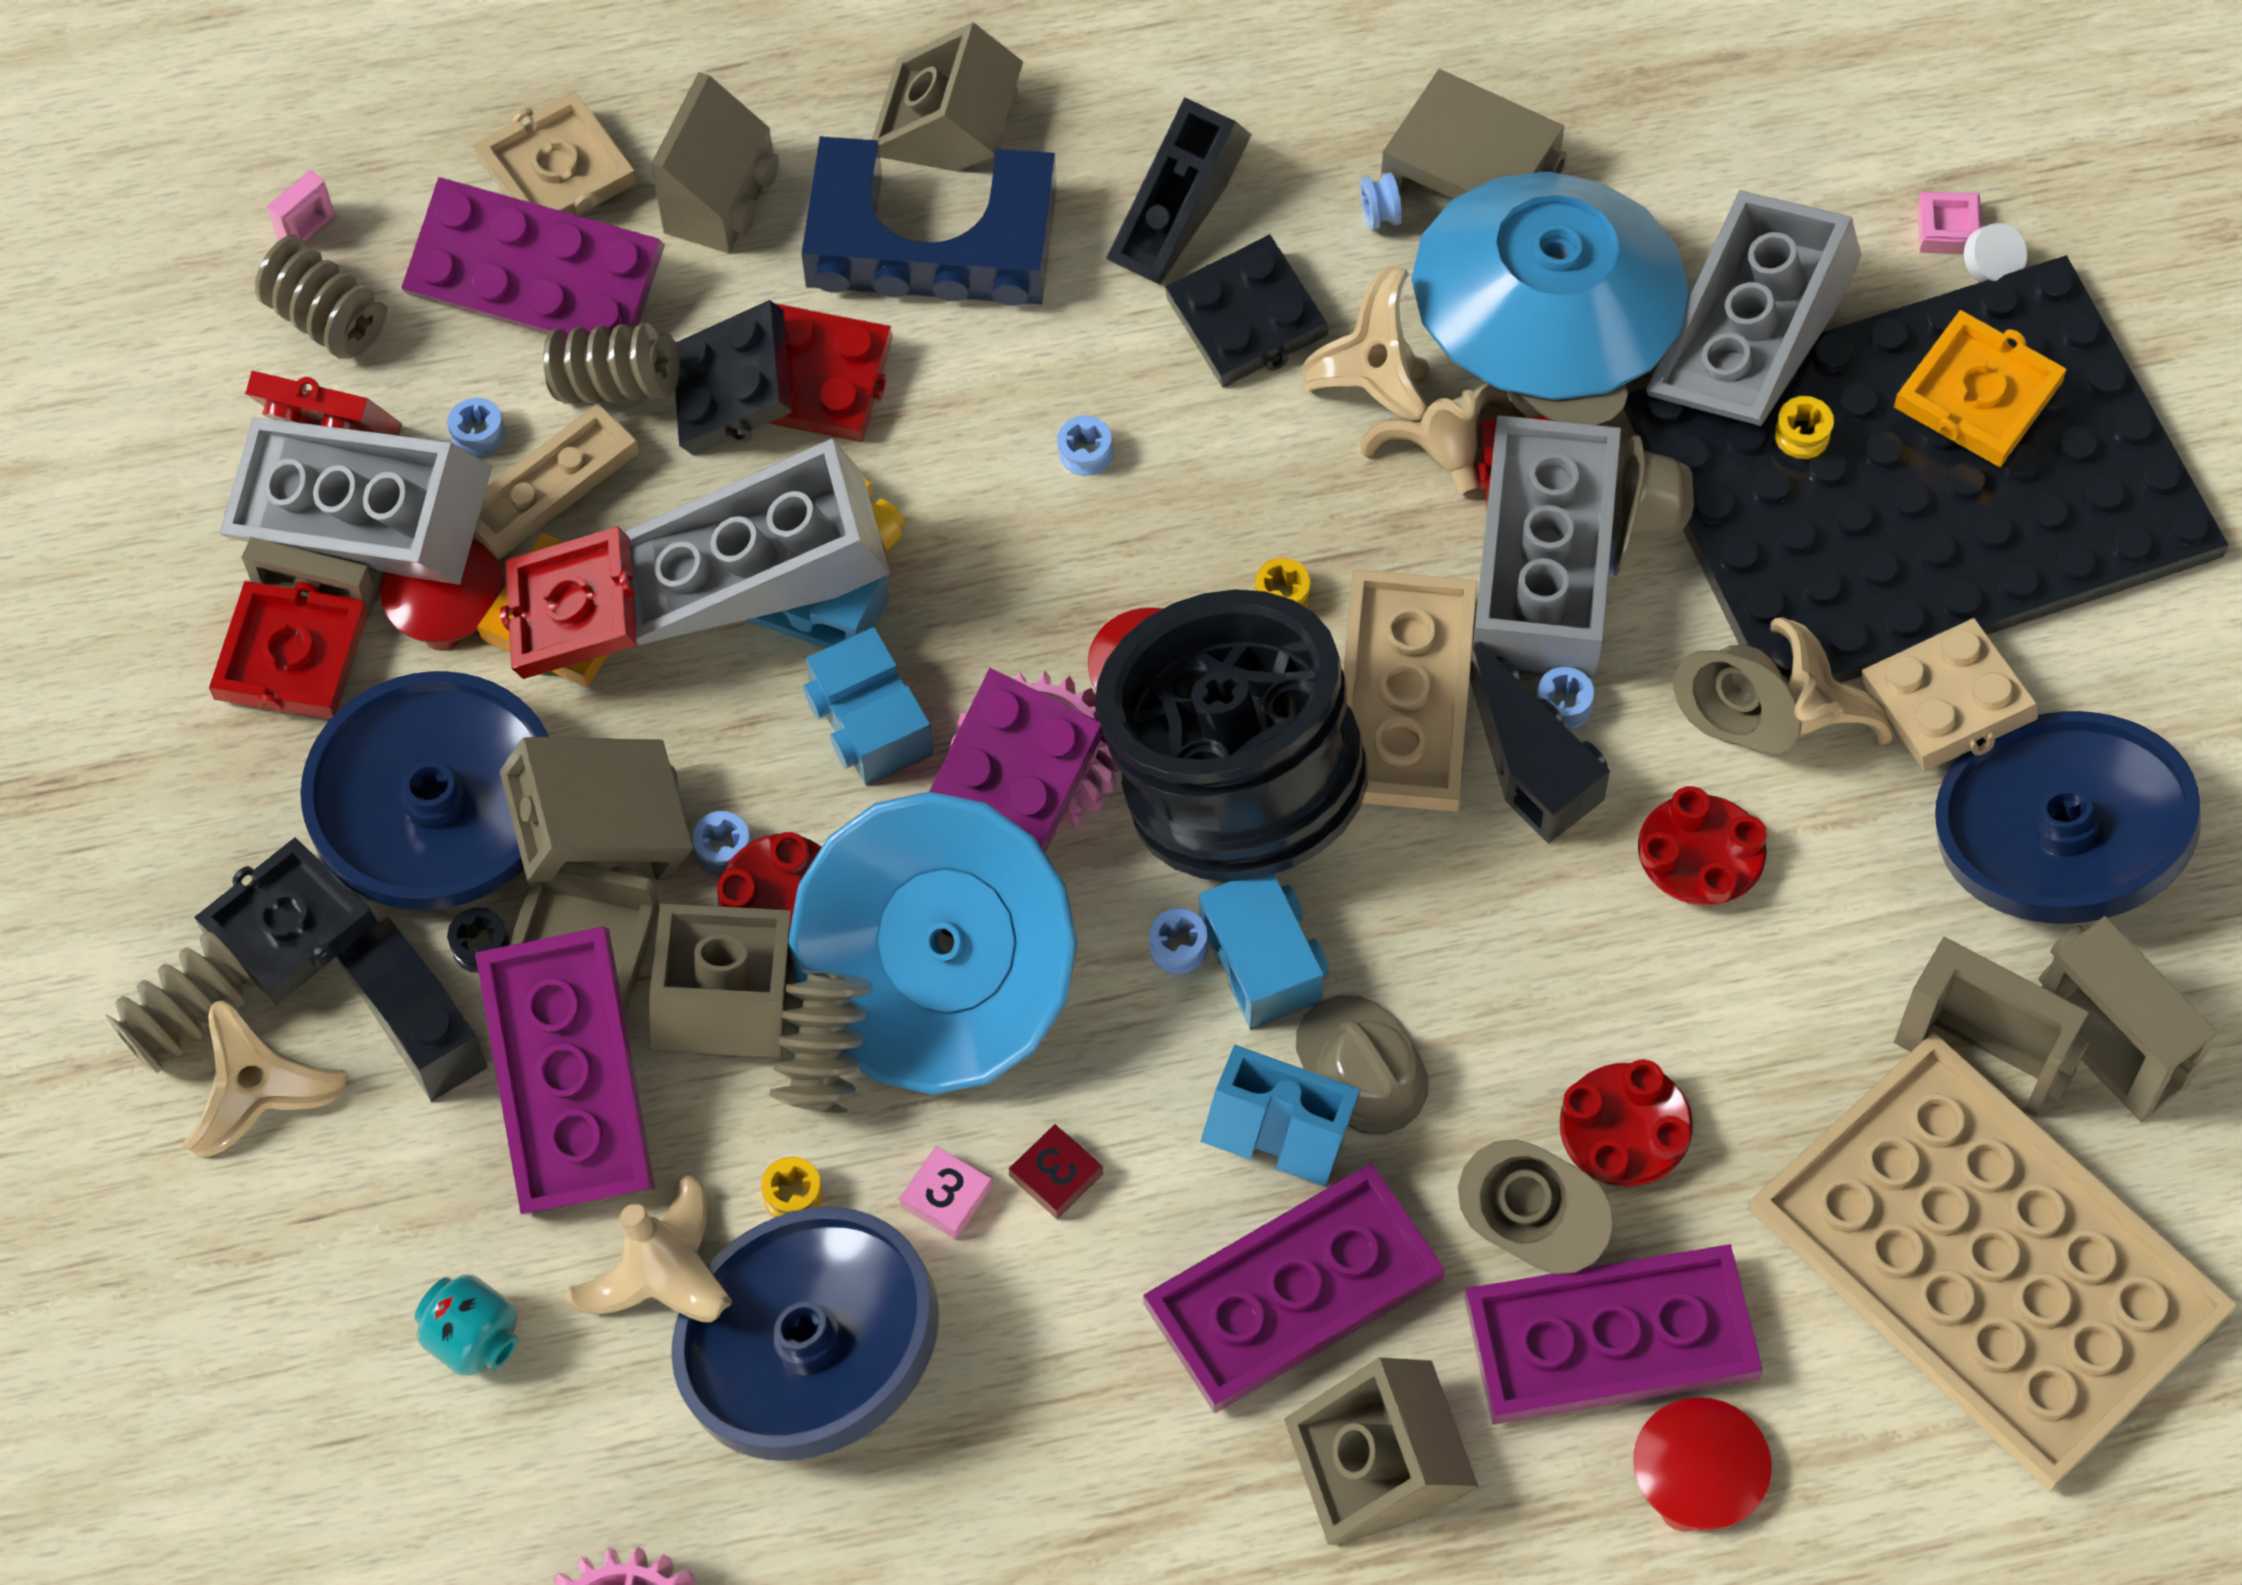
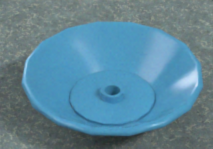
M1549 171L1497 177L1452 199L1422 234L1411 277L1421 322L1454 364L1499 390L1552 401L1607 394L1651 371L1681 334L1690 291L1677 244L1646 207L1602 182ZM1550 256H1556V257H1559V258H1561V259H1554V258H1551Z
M929 791L874 803L828 836L798 885L788 945L796 983L807 980V974L801 971L804 969L852 975L867 979L872 983L871 991L868 994L851 997L852 1000L862 1004L868 1010L865 1020L847 1024L863 1034V1043L859 1047L843 1050L858 1059L860 1062L859 1070L877 1083L936 1095L988 1085L1036 1052L1067 1003L1077 950V939L1066 885L1035 837L987 803ZM943 929L950 931L954 938V946L949 953L941 950L938 945V935Z

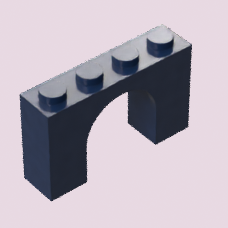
M819 137L801 252L806 288H819L831 293H840L846 290L875 292L888 297H900L903 295L929 296L953 302L964 299L997 301L1008 306H1018L1024 303L1042 305L1057 189L1055 153L996 149L989 203L981 219L971 229L955 238L940 242H917L893 233L876 216L882 179L879 141Z

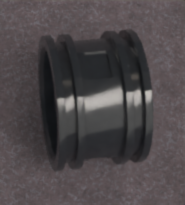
M1239 589L1203 593L1184 599L1145 618L1121 639L1106 659L1096 686L1095 708L1112 760L1122 772L1121 785L1139 838L1152 855L1174 870L1201 879L1221 881L1264 878L1294 868L1321 853L1344 833L1360 810L1368 786V760L1354 714L1347 705V682L1341 667L1339 653L1331 631L1314 612L1293 599L1266 591Z

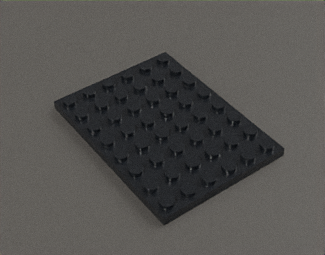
M2067 255L2005 274L1997 281H1982L1822 332L1761 426L1650 397L1646 391L1647 387L1628 393L1624 406V411L1635 434L1641 438L1644 451L1674 458L1679 463H1683L1690 468L1693 479L1694 507L1692 517L1683 529V532L1738 644L1758 648L1771 657L1788 682L1793 665L1791 644L1787 638L1772 633L1771 622L1775 618L1784 617L1800 623L1818 638L1826 653L1833 678L1843 683L1861 677L1863 669L1974 618L1985 634L1989 635L2223 558L2229 545ZM1960 310L2003 334L2009 329L2019 332L2025 338L2028 348L2067 369L2062 384L2001 467L1894 408L1898 392ZM2009 338L2007 341L2009 345L2016 347L2017 342L2014 339ZM1799 396H1811L1823 401L1830 408L1834 418V426L1830 433V441L1826 450L1810 459H1797L1787 455L1779 448L1775 440V427L1778 423V415L1782 406L1790 399ZM1798 420L1795 421L1793 430L1799 426L1801 427L1800 434L1811 435L1814 432L1815 425L1809 429L1807 427L1808 421Z

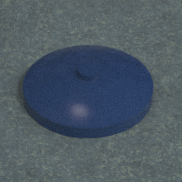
M449 671L413 673L382 682L364 691L343 706L327 722L312 745L305 762L300 790L301 809L309 836L320 859L331 872L354 892L375 902L396 908L412 910L450 908L469 903L498 890L524 870L500 770L523 737H549L540 719L527 704L506 688L492 681L465 673Z
M2062 711L2040 714L2037 720L1996 738L1995 745L1987 753L1975 755L1972 751L1960 755L1944 777L1938 792L1935 809L1937 837L1942 858L1955 880L1968 893L1987 906L2004 914L2020 919L2052 924L2092 922L2100 920L2104 916L2110 918L2150 901L2168 888L2186 868L2198 844L2201 830L2198 786L2193 772L2182 755L2168 741L2150 729L2124 718L2097 712ZM1982 737L1976 743L1978 746H1981L1986 741Z
M839 1207L808 1208L765 1221L743 1233L720 1251L707 1266L732 1299L730 1307L724 1309L720 1316L712 1322H701L679 1313L672 1339L671 1358L677 1388L692 1414L712 1437L728 1448L750 1457L775 1461L802 1460L831 1453L856 1442L883 1424L899 1409L919 1383L932 1356L938 1332L939 1307L936 1290L925 1264L910 1242L896 1228L884 1220L858 1210Z

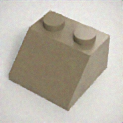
M974 22L899 57L872 140L879 141L880 158L956 172L980 161L992 158L996 153V149H1000L1004 140L1002 131L1009 108L1018 93L1016 84L1023 60Z
M698 72L651 163L664 234L729 254L739 233L746 234L750 229L756 210L755 201L762 187L769 188L772 185L777 173L779 158L777 154L773 153L770 128L715 79L701 72Z
M660 903L649 993V1051L781 1058L782 1046L777 1043L778 1037H782L785 1019L782 1018V1011H785L791 910Z
M1379 1357L1284 1418L1328 1545H1338L1430 1516L1478 1487L1432 1360Z

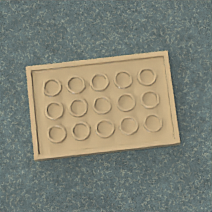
M1934 1032L1751 1199L1748 1207L1750 1212L2050 1492L2226 1321L2237 1307V1304Z

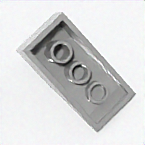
M1739 190L1687 301L1681 334L1661 357L1646 389L1648 396L1761 426L1837 310L1862 255L1852 217Z
M1497 415L1472 652L1473 648L1481 643L1495 658L1498 656L1505 658L1517 671L1547 673L1551 669L1559 667H1573L1584 672L1588 678L1596 679L1603 641L1621 428Z
M253 417L220 534L227 538L249 542L250 537L367 565L369 569L411 578L460 585L492 466L451 442Z
M833 438L624 531L630 537L631 565L634 575L632 580L635 591L636 638L639 645L834 599L890 574L863 473Z

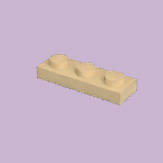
M598 403L487 486L473 537L484 545L497 560H500L638 455L637 440Z

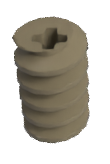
M296 235L285 236L276 242L267 252L259 266L255 279V293L258 300L270 309H274L280 317L291 321L295 328L305 334H309L313 341L321 346H326L328 352L337 358L350 359L363 353L380 333L386 320L387 307L383 303H373V290L364 284L357 285L356 278L349 273H340L337 264L329 259L322 260L321 253L312 247L305 248L304 241Z
M640 323L635 327L634 331L625 324L617 325L612 332L605 326H596L591 330V333L586 328L575 327L569 332V335L564 329L554 328L548 333L544 342V374L547 388L555 400L562 401L564 404L577 405L583 401L596 404L604 400L622 402L626 399L644 401L647 398L665 400L673 395L678 383L679 353L677 343L671 334L665 332L658 337L656 330L648 323Z
M206 931L199 938L204 956L186 947L180 951L178 955L183 973L165 963L159 967L157 971L162 989L146 980L138 983L136 987L141 1005L124 996L117 999L115 1004L121 1021H117L105 1014L113 1029L131 1052L146 1067L157 1074L163 1070L157 1053L159 1048L162 1047L177 1057L184 1053L178 1037L181 1031L186 1032L199 1041L205 1037L199 1018L202 1015L208 1017L212 1004L225 998L241 1009L247 1005L241 985L245 982L252 986L254 984L231 951L211 932Z
M804 969L801 971L807 974L806 981L786 985V992L803 1000V1006L782 1011V1018L799 1026V1032L778 1037L777 1043L794 1052L795 1057L794 1060L774 1063L773 1069L790 1078L791 1083L790 1086L770 1089L769 1096L782 1103L801 1109L830 1113L848 1112V1109L835 1102L852 1099L856 1088L852 1083L839 1076L857 1072L860 1062L857 1058L843 1050L861 1046L864 1036L861 1032L847 1024L865 1020L868 1014L867 1008L852 1000L851 997L868 994L871 991L872 983L867 979L852 975Z

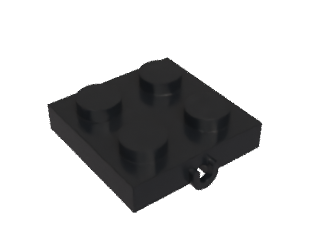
M1270 234L1165 286L1168 302L1222 388L1265 366L1270 371L1280 369L1287 363L1289 354L1328 335L1327 321ZM1278 354L1280 358L1272 362L1271 358Z
M771 300L676 342L679 353V377L675 389L679 446L693 456L728 440L733 443L747 442L752 438L751 430L793 412L784 310ZM737 428H741V432L744 434L738 435Z
M296 837L255 869L250 866L239 869L233 877V887L194 917L202 932H211L219 938L243 966L251 980L276 1005L378 924L372 910ZM250 875L252 878L251 882L244 886L241 883L242 879Z

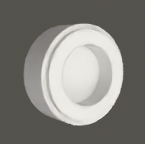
M1993 223L1978 228L1968 237L1964 247V261L1969 273L1978 282L1986 280L1997 281L2005 274L2024 269L2027 261V248L2023 237L2014 227L2005 223Z

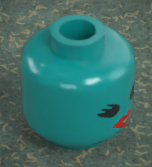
M461 1275L453 1280L450 1277L440 1279L427 1291L415 1311L414 1318L419 1323L417 1338L422 1348L461 1376L475 1375L487 1366L492 1370H497L510 1358L518 1344V1337L513 1334L517 1321L515 1306L511 1301L474 1275Z

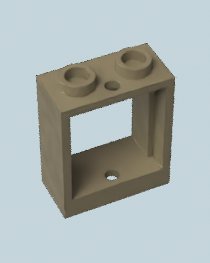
M2104 916L2087 930L2077 925L2067 931L2051 948L2050 953L2054 956V959L2042 972L2038 980L2042 984V988L2089 1012L2079 1034L2090 1040L2081 1060L2140 1122H2143L2190 1085L2218 1031Z

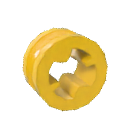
M1799 396L1787 401L1779 412L1778 423L1775 427V440L1779 448L1787 455L1797 459H1810L1820 455L1829 444L1830 433L1834 426V418L1830 408L1823 401L1811 396ZM1795 421H1808L1807 427L1809 429L1815 425L1813 434H1800L1801 427L1799 426L1793 430Z
M1285 557L1271 559L1262 564L1256 573L1255 591H1266L1283 596L1279 590L1272 591V583L1281 581L1285 588L1293 587V595L1286 598L1293 599L1302 606L1308 607L1311 580L1309 572L1303 564Z
M795 1156L783 1157L771 1163L764 1171L761 1180L762 1196L765 1207L772 1217L775 1218L793 1211L819 1208L821 1206L823 1192L820 1175L815 1166L806 1159ZM796 1178L801 1179L806 1196L802 1197L794 1194L788 1202L782 1201L778 1185L791 1186Z

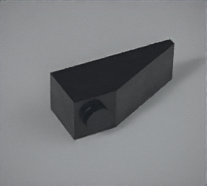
M1184 97L1106 259L1160 285L1226 189L1252 134L1238 122Z
M389 917L376 924L336 957L431 1102L488 1068L477 1036L445 988Z

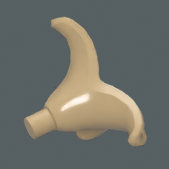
M1388 267L1382 270L1373 279L1364 294L1355 331L1319 348L1306 359L1301 370L1305 391L1330 387H1364L1380 404L1402 418L1408 420L1423 418L1427 405L1412 380H1423L1428 373L1429 365L1424 358L1414 355L1413 350L1404 339L1400 321L1399 302L1403 285L1409 275L1407 269Z
M1486 384L1476 390H1463L1462 394L1452 401L1448 398L1438 399L1427 408L1422 419L1408 420L1396 417L1383 420L1371 427L1362 437L1360 444L1362 455L1372 457L1375 450L1386 441L1393 439L1408 440L1421 446L1440 467L1447 472L1450 471L1458 494L1479 487V479L1473 463L1477 452L1478 415L1481 408L1486 405H1493L1503 410L1509 401L1508 392Z
M1784 617L1775 618L1771 622L1772 633L1787 638L1791 644L1793 665L1788 687L1797 700L1794 713L1796 718L1802 722L1801 735L1836 723H1860L1872 728L1877 744H1889L1892 741L1893 731L1886 711L1871 695L1859 688L1838 682L1833 678L1830 664L1821 643L1804 625Z
M217 1001L211 1005L208 1014L216 1075L201 1119L193 1132L184 1140L183 1147L197 1156L210 1157L221 1153L238 1141L255 1123L260 1114L267 1109L302 1110L327 1105L338 1099L344 1092L347 1072L342 1069L327 1070L315 1068L270 1049L251 1030L231 1005L223 1001Z
M686 1176L681 1179L672 1204L661 1221L657 1218L649 1217L644 1207L640 1204H632L625 1207L620 1214V1222L626 1230L623 1257L604 1275L590 1282L570 1286L566 1291L568 1302L574 1309L582 1313H613L634 1306L646 1298L653 1297L689 1318L701 1322L716 1320L724 1309L730 1307L732 1299L698 1253V1247L702 1242L707 1222V1201L703 1185L692 1176Z

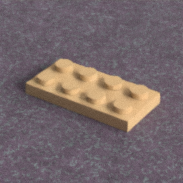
M1353 569L1343 672L1347 682V705L1354 714L1368 760V786L1362 804L1458 812L1477 580Z

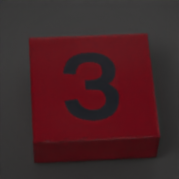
M1056 1124L1009 1167V1177L1056 1219L1103 1176V1166Z

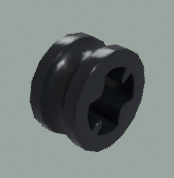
M474 907L464 910L453 919L448 928L447 938L454 960L462 969L471 973H478L476 952L509 946V939L503 920L497 913L487 908ZM481 930H487L492 943L481 942L476 951H471L466 937L471 939L477 938Z

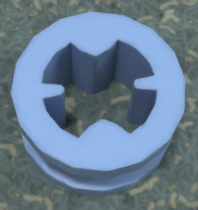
M1391 172L1383 173L1381 180L1377 182L1372 181L1369 176L1361 178L1360 197L1368 228L1371 231L1380 228V223L1384 221L1390 222L1392 226L1400 225L1402 222L1401 202L1393 174Z
M466 399L458 403L450 411L447 418L452 443L477 458L488 457L496 453L503 445L506 435L501 412L496 404L488 399ZM473 421H477L480 427L482 421H485L487 429L476 434L473 428L470 434H467L465 426Z
M1089 415L1077 416L1068 420L1060 428L1057 436L1059 456L1063 466L1071 473L1080 476H1093L1103 472L1110 465L1113 458L1111 431L1102 420ZM1078 439H1082L1087 444L1095 441L1096 451L1089 453L1084 448L1075 451L1074 442Z
M1559 667L1551 669L1543 675L1538 684L1536 698L1538 700L1543 698L1552 703L1561 714L1565 727L1570 731L1579 728L1588 720L1592 710L1594 687L1584 672L1573 667ZM1566 690V697L1569 696L1570 692L1576 694L1575 706L1564 708V701H1561L1559 706L1553 703L1555 691Z
M716 811L703 816L693 830V848L695 849V856L700 867L709 874L721 876L733 856L751 842L749 829L745 821L737 814L728 811ZM727 834L732 835L734 848L723 846L719 849L718 853L712 852L711 838L721 841Z
M1176 908L1159 914L1152 922L1149 931L1150 955L1158 967L1172 974H1186L1200 966L1207 953V927L1200 916L1193 911ZM1181 931L1189 933L1190 946L1181 944L1176 951L1167 949V936L1176 938Z

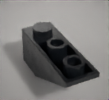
M1479 643L1473 648L1469 679L1505 801L1549 844L1605 800L1610 770L1604 756L1592 743L1588 741L1581 742L1565 727L1561 714L1552 703L1543 698L1538 700L1522 684L1518 672L1508 660L1501 656L1495 658Z

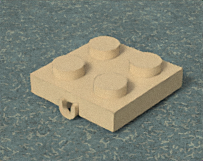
M576 91L536 112L529 108L520 110L514 115L513 124L474 144L477 159L503 195L577 216L637 184L635 170ZM525 117H528L530 119V122L526 125H523L521 123V120Z
M1974 618L1862 670L1864 687L1886 711L1890 724L1924 772L1969 751H1972L1975 755L1985 754L1993 748L1996 738L2038 719L2037 703ZM1983 737L1986 742L1978 746L1976 741Z

